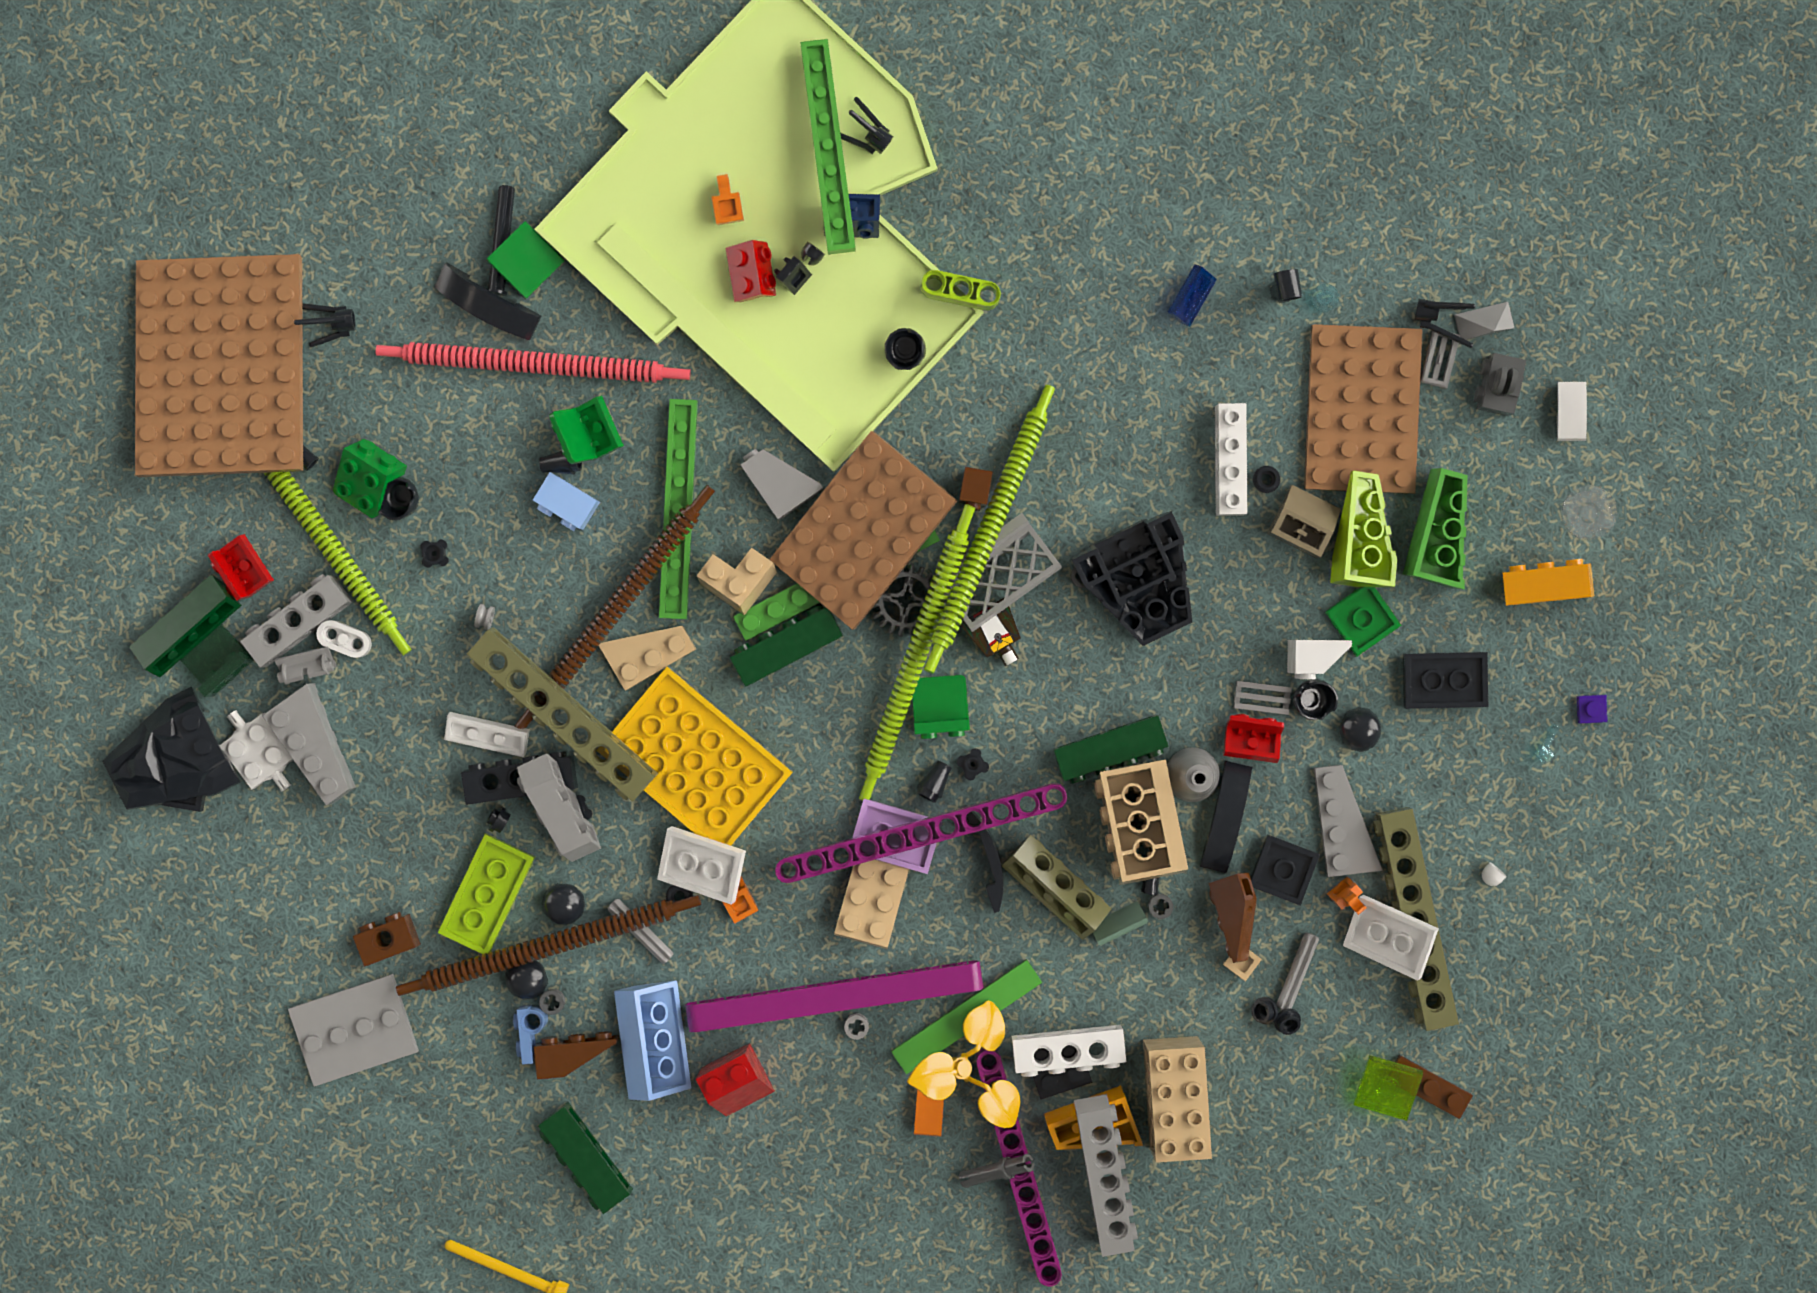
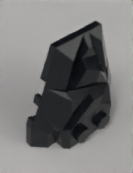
M1172 511L1157 515L1149 520H1141L1093 543L1089 546V549L1071 559L1083 585L1092 592L1142 646L1192 623L1190 594L1186 580L1187 565L1184 561L1183 551L1184 537Z
M192 686L167 698L102 761L127 810L160 805L163 802L174 800H190L189 798L204 795L207 797L214 796L241 783L231 761L224 755L203 713L205 710Z

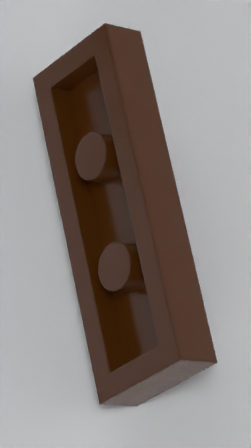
M1400 1054L1386 1077L1387 1080L1458 1119L1462 1117L1473 1097L1471 1093Z

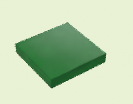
M526 221L486 259L525 300L564 262L560 255Z
M1359 587L1324 612L1343 640L1352 641L1350 650L1355 657H1358L1402 626L1375 587Z

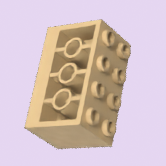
M1166 760L1100 772L1098 780H1095L1094 787L1097 799L1102 798L1104 807H1101L1099 811L1102 825L1108 826L1109 834L1105 836L1108 853L1113 852L1115 861L1110 864L1113 880L1118 879L1119 885L1186 872L1188 865ZM1128 791L1137 794L1138 798H1136L1134 803L1125 798ZM1134 818H1138L1139 821L1143 822L1144 825L1140 827V830H1136L1135 827L1131 826L1130 823L1133 822ZM1139 845H1143L1144 848L1149 850L1145 858L1136 852Z
M1198 1036L1143 1040L1150 1150L1155 1161L1171 1162L1212 1159L1204 1045Z

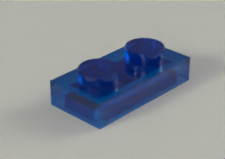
M1194 264L1168 313L1180 323L1190 327L1217 279L1202 266Z

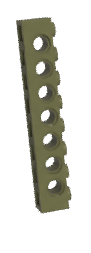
M494 627L488 629L467 653L471 658L470 663L479 671L485 670L491 675L492 678L490 680L495 686L501 690L505 688L513 695L511 699L519 707H527L533 713L532 718L543 727L547 725L554 731L553 736L558 742L572 747L575 750L573 754L585 764L587 762L595 768L594 773L605 782L609 780L616 787L615 792L624 800L630 799L633 802L657 776L658 773ZM495 654H500L504 657L505 665L503 668L495 666L493 662ZM516 672H520L525 676L526 683L524 686H518L514 682ZM536 691L545 693L547 697L545 705L538 704L535 701L534 695ZM557 709L566 712L568 716L566 723H560L556 720L555 712ZM577 728H583L588 732L587 741H580L576 737ZM597 747H605L609 751V758L606 760L600 759L596 754ZM617 766H627L630 771L629 777H620L617 773Z
M1404 807L1376 813L1377 820L1373 821V827L1376 837H1381L1383 847L1379 848V855L1382 864L1386 863L1388 874L1385 875V883L1388 891L1392 890L1394 901L1390 902V906L1408 915L1418 912L1421 921L1438 928L1413 809ZM1400 831L1403 835V840L1399 845L1394 846L1391 843V836L1393 833ZM1406 858L1409 862L1408 869L1404 872H1398V861ZM1408 885H1412L1415 890L1414 895L1409 899H1404L1403 889ZM1438 929L1426 966H1430L1432 969L1430 977L1419 979L1418 981L1411 978V981L1408 982L1410 996L1416 999L1417 1008L1413 1009L1417 1025L1421 1024V1027L1426 1031L1459 1025ZM1431 993H1436L1438 997L1437 1002L1432 1006H1427L1426 997Z

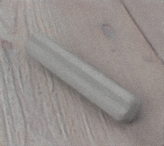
M620 899L614 900L608 907V911L612 915L618 914V916L619 913L624 912L626 914V911L630 910ZM645 925L643 929L639 930L637 927V930L633 932L630 929V932L661 963L665 964L673 956V952Z
M1311 933L1304 934L1276 1003L1277 1007L1282 1010L1292 1009L1318 944L1319 938Z

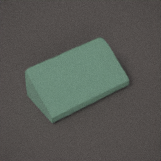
M1134 902L1107 915L1093 932V935L1098 945L1102 946L1147 924L1148 919L1140 904Z

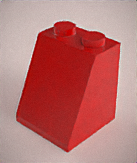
M750 1043L702 1067L695 1079L707 1103L726 1117L775 1092Z

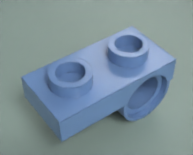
M520 1006L517 1009V1013L513 1015L514 1029L519 1030L520 1041H516L517 1057H521L522 1065L535 1062V1034L539 1033L548 1022V1015L541 1010L540 1006ZM528 1014H536L540 1018V1025H530Z

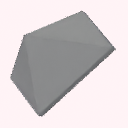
M1508 302L1454 315L1458 334L1465 340L1514 329Z

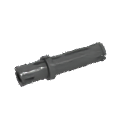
M1029 1154L1012 1159L1005 1157L996 1163L962 1170L959 1174V1179L968 1177L969 1180L962 1181L960 1184L964 1188H969L970 1186L1001 1178L1005 1180L1012 1179L1016 1174L1033 1171L1034 1163L1024 1165V1162L1032 1161L1033 1158Z

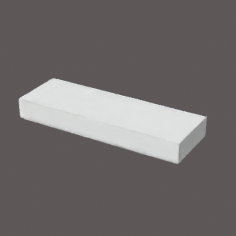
M449 712L444 740L524 757L527 751L530 729H519L508 724Z

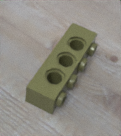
M1031 834L1016 847L1002 865L1005 870L1082 940L1098 928L1112 909L1105 903L1103 898L1096 895L1085 885L1081 878L1075 876L1064 866L1060 859L1052 855Z

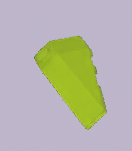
M1351 471L1332 556L1330 580L1332 584L1353 587H1395L1397 556L1396 552L1392 550L1389 536L1392 533L1390 525L1387 526L1384 513L1386 506L1378 474Z

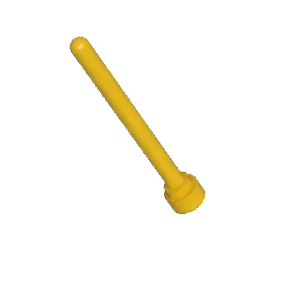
M448 1240L445 1243L446 1250L543 1292L567 1293L570 1284L561 1280L556 1282L553 1280L551 1283L456 1241Z

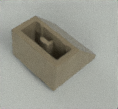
M1291 485L1267 534L1314 558H1320L1334 532L1341 509Z

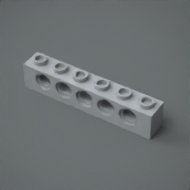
M1107 1094L1074 1100L1102 1257L1135 1251L1133 1240L1138 1239L1135 1222L1130 1223L1129 1216H1134L1131 1199L1126 1200L1125 1193L1130 1192L1127 1175L1122 1176L1121 1169H1126L1123 1152L1118 1153L1117 1145H1122L1119 1128L1114 1129L1113 1121H1118L1115 1104L1109 1105ZM1103 1126L1101 1129H1095L1096 1127ZM1107 1150L1105 1153H1099L1100 1151Z

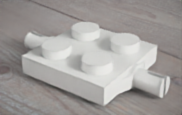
M237 710L233 711L227 718L236 730L229 739L220 745L221 749L251 790L270 779L274 780L281 792L286 790L291 784L282 774V771L293 759L262 717L265 713L260 714L251 722L245 723Z

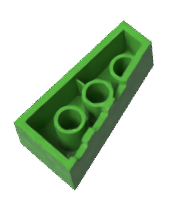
M1444 468L1430 470L1402 575L1453 589H1465L1463 566H1465L1464 537H1466V527H1464L1465 512L1467 511L1468 475Z

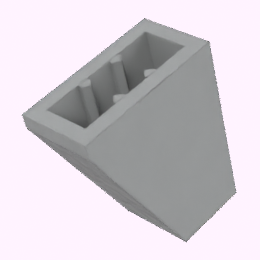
M754 449L743 457L745 462L741 464V467L778 520H781L824 490L819 482L764 449L760 452Z

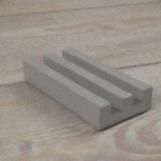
M1432 331L1420 383L1443 389L1448 388L1459 343L1452 340L1443 380L1439 381L1438 376L1447 339L1449 338ZM1440 336L1442 338L1432 378H1428L1437 338Z
M1236 681L1233 708L1289 715L1292 688ZM1246 687L1285 693L1284 698L1242 693L1241 688ZM1240 698L1283 703V708L1240 703Z

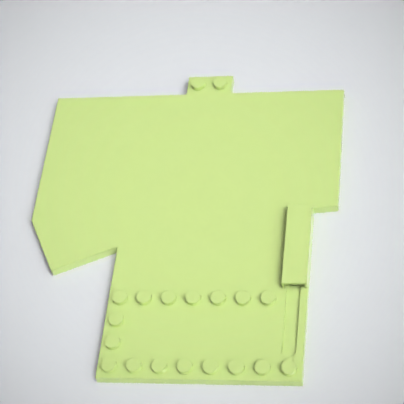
M751 0L667 90L646 71L609 110V113L628 131L535 228V231L657 345L679 327L686 336L749 395L769 411L829 469L835 472L859 447L870 431H874L975 324L984 314V311L927 298L921 290L922 278L928 271L940 270L881 215L878 238L863 239L854 237L856 252L828 255L800 42L828 39L840 132L868 144L865 137L869 131L849 115V110H853L871 126H874L873 122L854 101V98L858 97L876 118L890 130L889 133L894 136L882 154L875 151L873 155L865 149L841 139L848 194H880L881 196L937 172L938 168L913 95L811 0ZM728 174L731 193L739 192L744 221L717 225L712 196L720 195L717 176ZM750 240L767 242L772 255L771 265L776 279V296H762L741 303L734 302L725 248ZM807 241L825 253L823 259L814 266L808 265L810 257L804 262L801 258V251ZM795 256L812 273V276L795 295L783 286L776 278L777 275L774 272L776 268L781 271L786 266L785 257L792 259ZM930 279L926 283L927 288L931 291H937L942 286L941 282L937 279ZM957 286L953 288L957 296H966ZM899 328H911L917 331L925 341V358L919 366L911 370H897L885 357V342L890 333Z

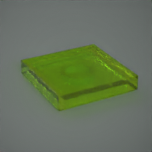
M1369 1055L1353 1105L1407 1121L1423 1077V1070Z

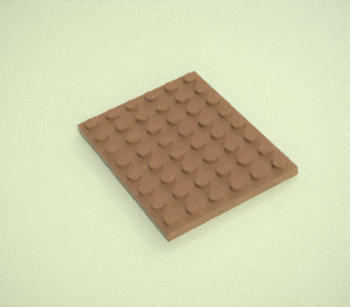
M300 254L136 260L135 475L137 477L303 471V325L294 324V320L302 319V257Z

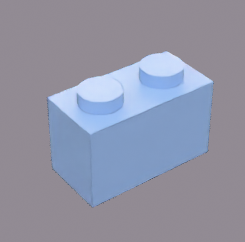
M549 472L533 501L539 504L537 507L539 511L549 517L553 513L562 518L560 523L572 531H575L576 527L584 530L600 503Z

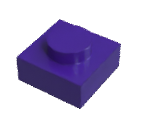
M1607 695L1576 696L1578 723L1608 722Z

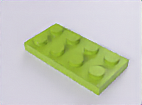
M486 833L438 933L481 954L491 952L535 860V856Z

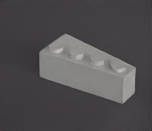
M315 683L304 685L262 716L325 805L335 803L356 788L344 756L338 746L335 733L332 731L325 708L318 696Z

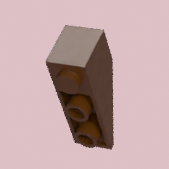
M1238 873L1208 883L1210 887L1209 896L1212 903L1216 906L1218 913V925L1221 931L1224 932L1227 942L1226 951L1228 956L1232 958L1233 963L1248 960L1257 901L1249 873Z
M611 1031L595 1033L596 1037L585 1038V1034L569 1035L568 1040L559 1041L557 1036L541 1038V1042L534 1046L537 1080L567 1076L616 1044L620 1039L619 1035H612Z

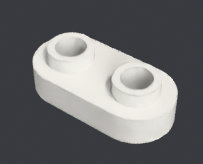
M324 621L319 625L316 632L317 639L321 645L350 657H363L369 653L372 646L371 638L367 633L338 621ZM331 629L337 632V636L334 639L328 636V632ZM356 639H360L362 641V647L360 649H356L354 647V641Z

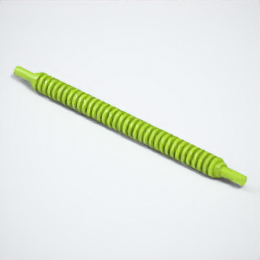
M1045 385L1036 408H1032L1026 415L1027 418L1023 422L1021 431H1019L1013 445V450H1011L1010 456L1007 459L1008 463L1005 464V469L1001 473L1003 476L999 478V482L993 492L994 495H992L991 501L988 504L989 508L986 509L982 518L983 521L980 522V527L977 529L978 534H975L974 540L971 543L972 547L969 548V553L965 557L967 560H964L963 566L960 569L961 573L958 574V579L954 583L956 586H953V593H950V599L946 602L948 606H944V612L940 616L942 619L938 620V625L935 627L936 632L932 634V638H934L932 644L934 646L924 667V670L934 674L944 649L947 650L948 646L954 642L953 639L957 635L955 632L959 630L957 625L962 623L961 619L965 616L963 612H966L968 609L967 606L971 602L969 599H972L973 593L976 590L975 586H978V580L982 576L980 573H983L984 567L987 564L986 560H989L993 550L992 547L995 546V541L998 539L997 534H1000L1001 528L1004 525L1003 521L1006 520V515L1009 513L1008 508L1012 506V502L1015 499L1014 495L1017 494V489H1019L1020 483L1023 480L1022 476L1026 473L1025 470L1029 466L1028 463H1030L1037 447L1036 444H1038L1042 431H1044V425L1047 424L1046 410L1055 391V388L1051 385Z
M264 473L265 476H268L267 479L270 482L272 481V486L276 487L275 490L281 493L280 497L285 499L286 505L290 504L288 508L291 511L294 510L292 513L294 516H298L296 519L302 522L301 525L303 528H306L307 534L311 533L309 537L315 539L313 542L315 545H319L317 548L323 551V556H328L326 560L328 563L332 562L330 565L332 568H336L334 571L336 574H340L339 578L341 580L345 579L343 581L344 585H349L347 589L350 592L353 591L351 594L353 597H357L355 600L357 603H361L360 607L362 609L366 608L364 612L366 615L370 614L368 618L374 620L373 625L378 626V632L382 631L384 635H388L403 656L408 654L412 649L397 630V619L395 616L391 617L393 614L391 611H387V605L382 606L384 601L382 599L378 600L380 598L379 594H374L376 590L373 587L370 588L372 585L370 582H366L368 579L366 576H362L363 572L361 570L357 571L359 569L358 565H353L355 561L352 558L349 559L351 557L350 554L345 553L347 550L341 547L342 543L337 541L336 535L332 536L334 532L331 529L328 530L330 527L328 524H324L326 521L320 518L321 515L319 512H316L317 509L315 506H312L313 503L310 500L307 501L309 498L307 495H303L305 492L299 489L300 486L298 483H295L296 480L294 477H291V473Z
M965 504L957 528L953 529L952 533L947 536V539L951 541H946L945 546L949 548L944 547L942 550L947 555L941 554L940 559L942 561H938L937 566L940 568L935 569V573L938 575H933L932 579L934 581L930 583L932 588H929L927 592L930 595L925 597V600L928 602H924L922 605L924 607L920 611L922 615L918 617L920 622H916L915 625L918 629L915 628L913 630L915 635H912L910 639L913 642L908 644V647L911 649L906 650L907 655L903 658L905 662L901 664L903 669H899L898 673L900 675L896 677L898 682L894 683V688L896 689L891 691L892 695L889 697L891 702H887V708L884 711L885 715L881 719L883 722H880V728L877 730L878 735L875 736V741L872 744L873 748L869 752L871 755H868V761L865 763L867 777L859 796L861 800H870L877 778H880L882 773L886 772V767L889 764L887 760H890L894 750L892 747L896 745L894 740L898 739L897 734L901 731L899 727H902V721L906 717L904 714L908 712L906 707L910 706L909 701L913 698L911 694L915 692L913 687H917V681L920 678L918 674H921L923 670L920 667H924V661L927 659L926 654L930 651L928 647L932 645V642L929 640L934 639L932 634L936 632L937 620L941 619V614L939 613L944 612V608H942L946 606V601L944 600L949 599V595L946 593H951L952 590L948 586L954 585V581L950 579H956L957 575L954 573L959 571V568L956 566H961L962 563L958 559H963L964 554L960 552H966L967 548L962 545L967 546L969 544L967 530L975 511V507Z

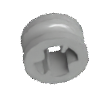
M480 604L474 626L476 628L483 626L485 630L490 629L495 614V607L490 606V608H486L484 604Z
M855 1013L846 1019L844 1030L848 1037L859 1040L867 1035L869 1022L864 1015ZM856 1019L861 1020V1025L864 1024L865 1026L864 1030L860 1029L858 1033H853V1028L849 1029V1023H854Z

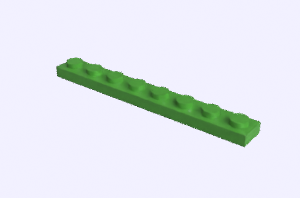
M828 39L800 42L828 255L856 252Z
M669 399L663 530L668 532L669 530L666 526L668 524L674 526L670 522L672 518L678 521L675 517L676 513L683 515L679 511L680 508H685L687 504L691 505L693 502L697 400ZM688 527L686 528L690 531L689 534L686 535L682 532L685 539L682 541L678 538L681 544L679 546L673 544L676 550L674 552L669 550L672 555L670 557L665 556L667 561L665 563L662 562L659 618H688L692 529Z
M935 530L916 553L940 541ZM797 583L754 605L745 615L739 613L733 617L745 641L820 602Z

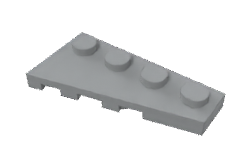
M1343 765L1314 768L1327 877L1383 871Z

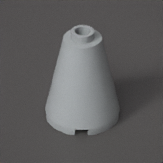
M1184 748L1175 753L1167 764L1172 792L1183 801H1202L1208 798L1218 786L1220 779L1219 766L1214 757L1203 749ZM1200 773L1199 780L1195 782V775Z

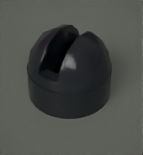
M808 241L801 251L803 262L808 257L811 258L808 262L809 266L818 264L825 256L824 252Z

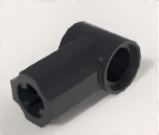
M1298 269L1274 273L1275 284L1270 288L1271 298H1275L1279 303L1302 298Z

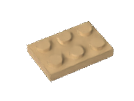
M879 860L854 865L834 935L888 949L909 869Z

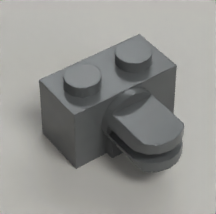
M1493 353L1487 359H1483L1480 368V375H1484L1481 386H1477L1474 395V402H1478L1476 409L1505 416L1513 415L1521 391L1526 360Z

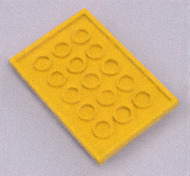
M669 667L663 670L612 731L613 734L658 773L644 789L647 794L695 834L730 846L793 773V771ZM600 746L596 750L606 759L609 758V751L605 747ZM618 765L617 768L629 777V768L625 765Z

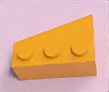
M1583 559L1565 560L1566 566L1554 567V562L1537 563V569L1526 570V565L1509 566V572L1503 573L1506 606L1593 597L1594 588L1591 563L1583 564Z
M1121 1085L1090 1096L1107 1094L1109 1105L1115 1104L1118 1121H1113L1114 1129L1119 1128L1122 1145L1134 1144V1146H1143ZM1074 1103L1044 1113L1056 1150L1082 1149ZM1103 1126L1096 1127L1095 1129H1101Z

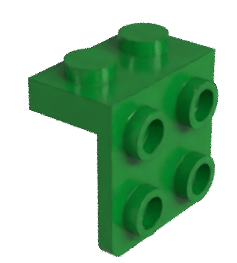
M602 396L595 397L576 408L558 410L549 414L551 427L561 443L563 455L571 464L602 458L624 446Z
M364 438L343 448L333 492L365 515L375 518L379 515L387 483L405 475L407 465Z
M963 675L919 678L917 687H913L915 692L912 694L915 734H921V739L937 738V733L948 732V737L965 736L964 731L970 730L966 678Z

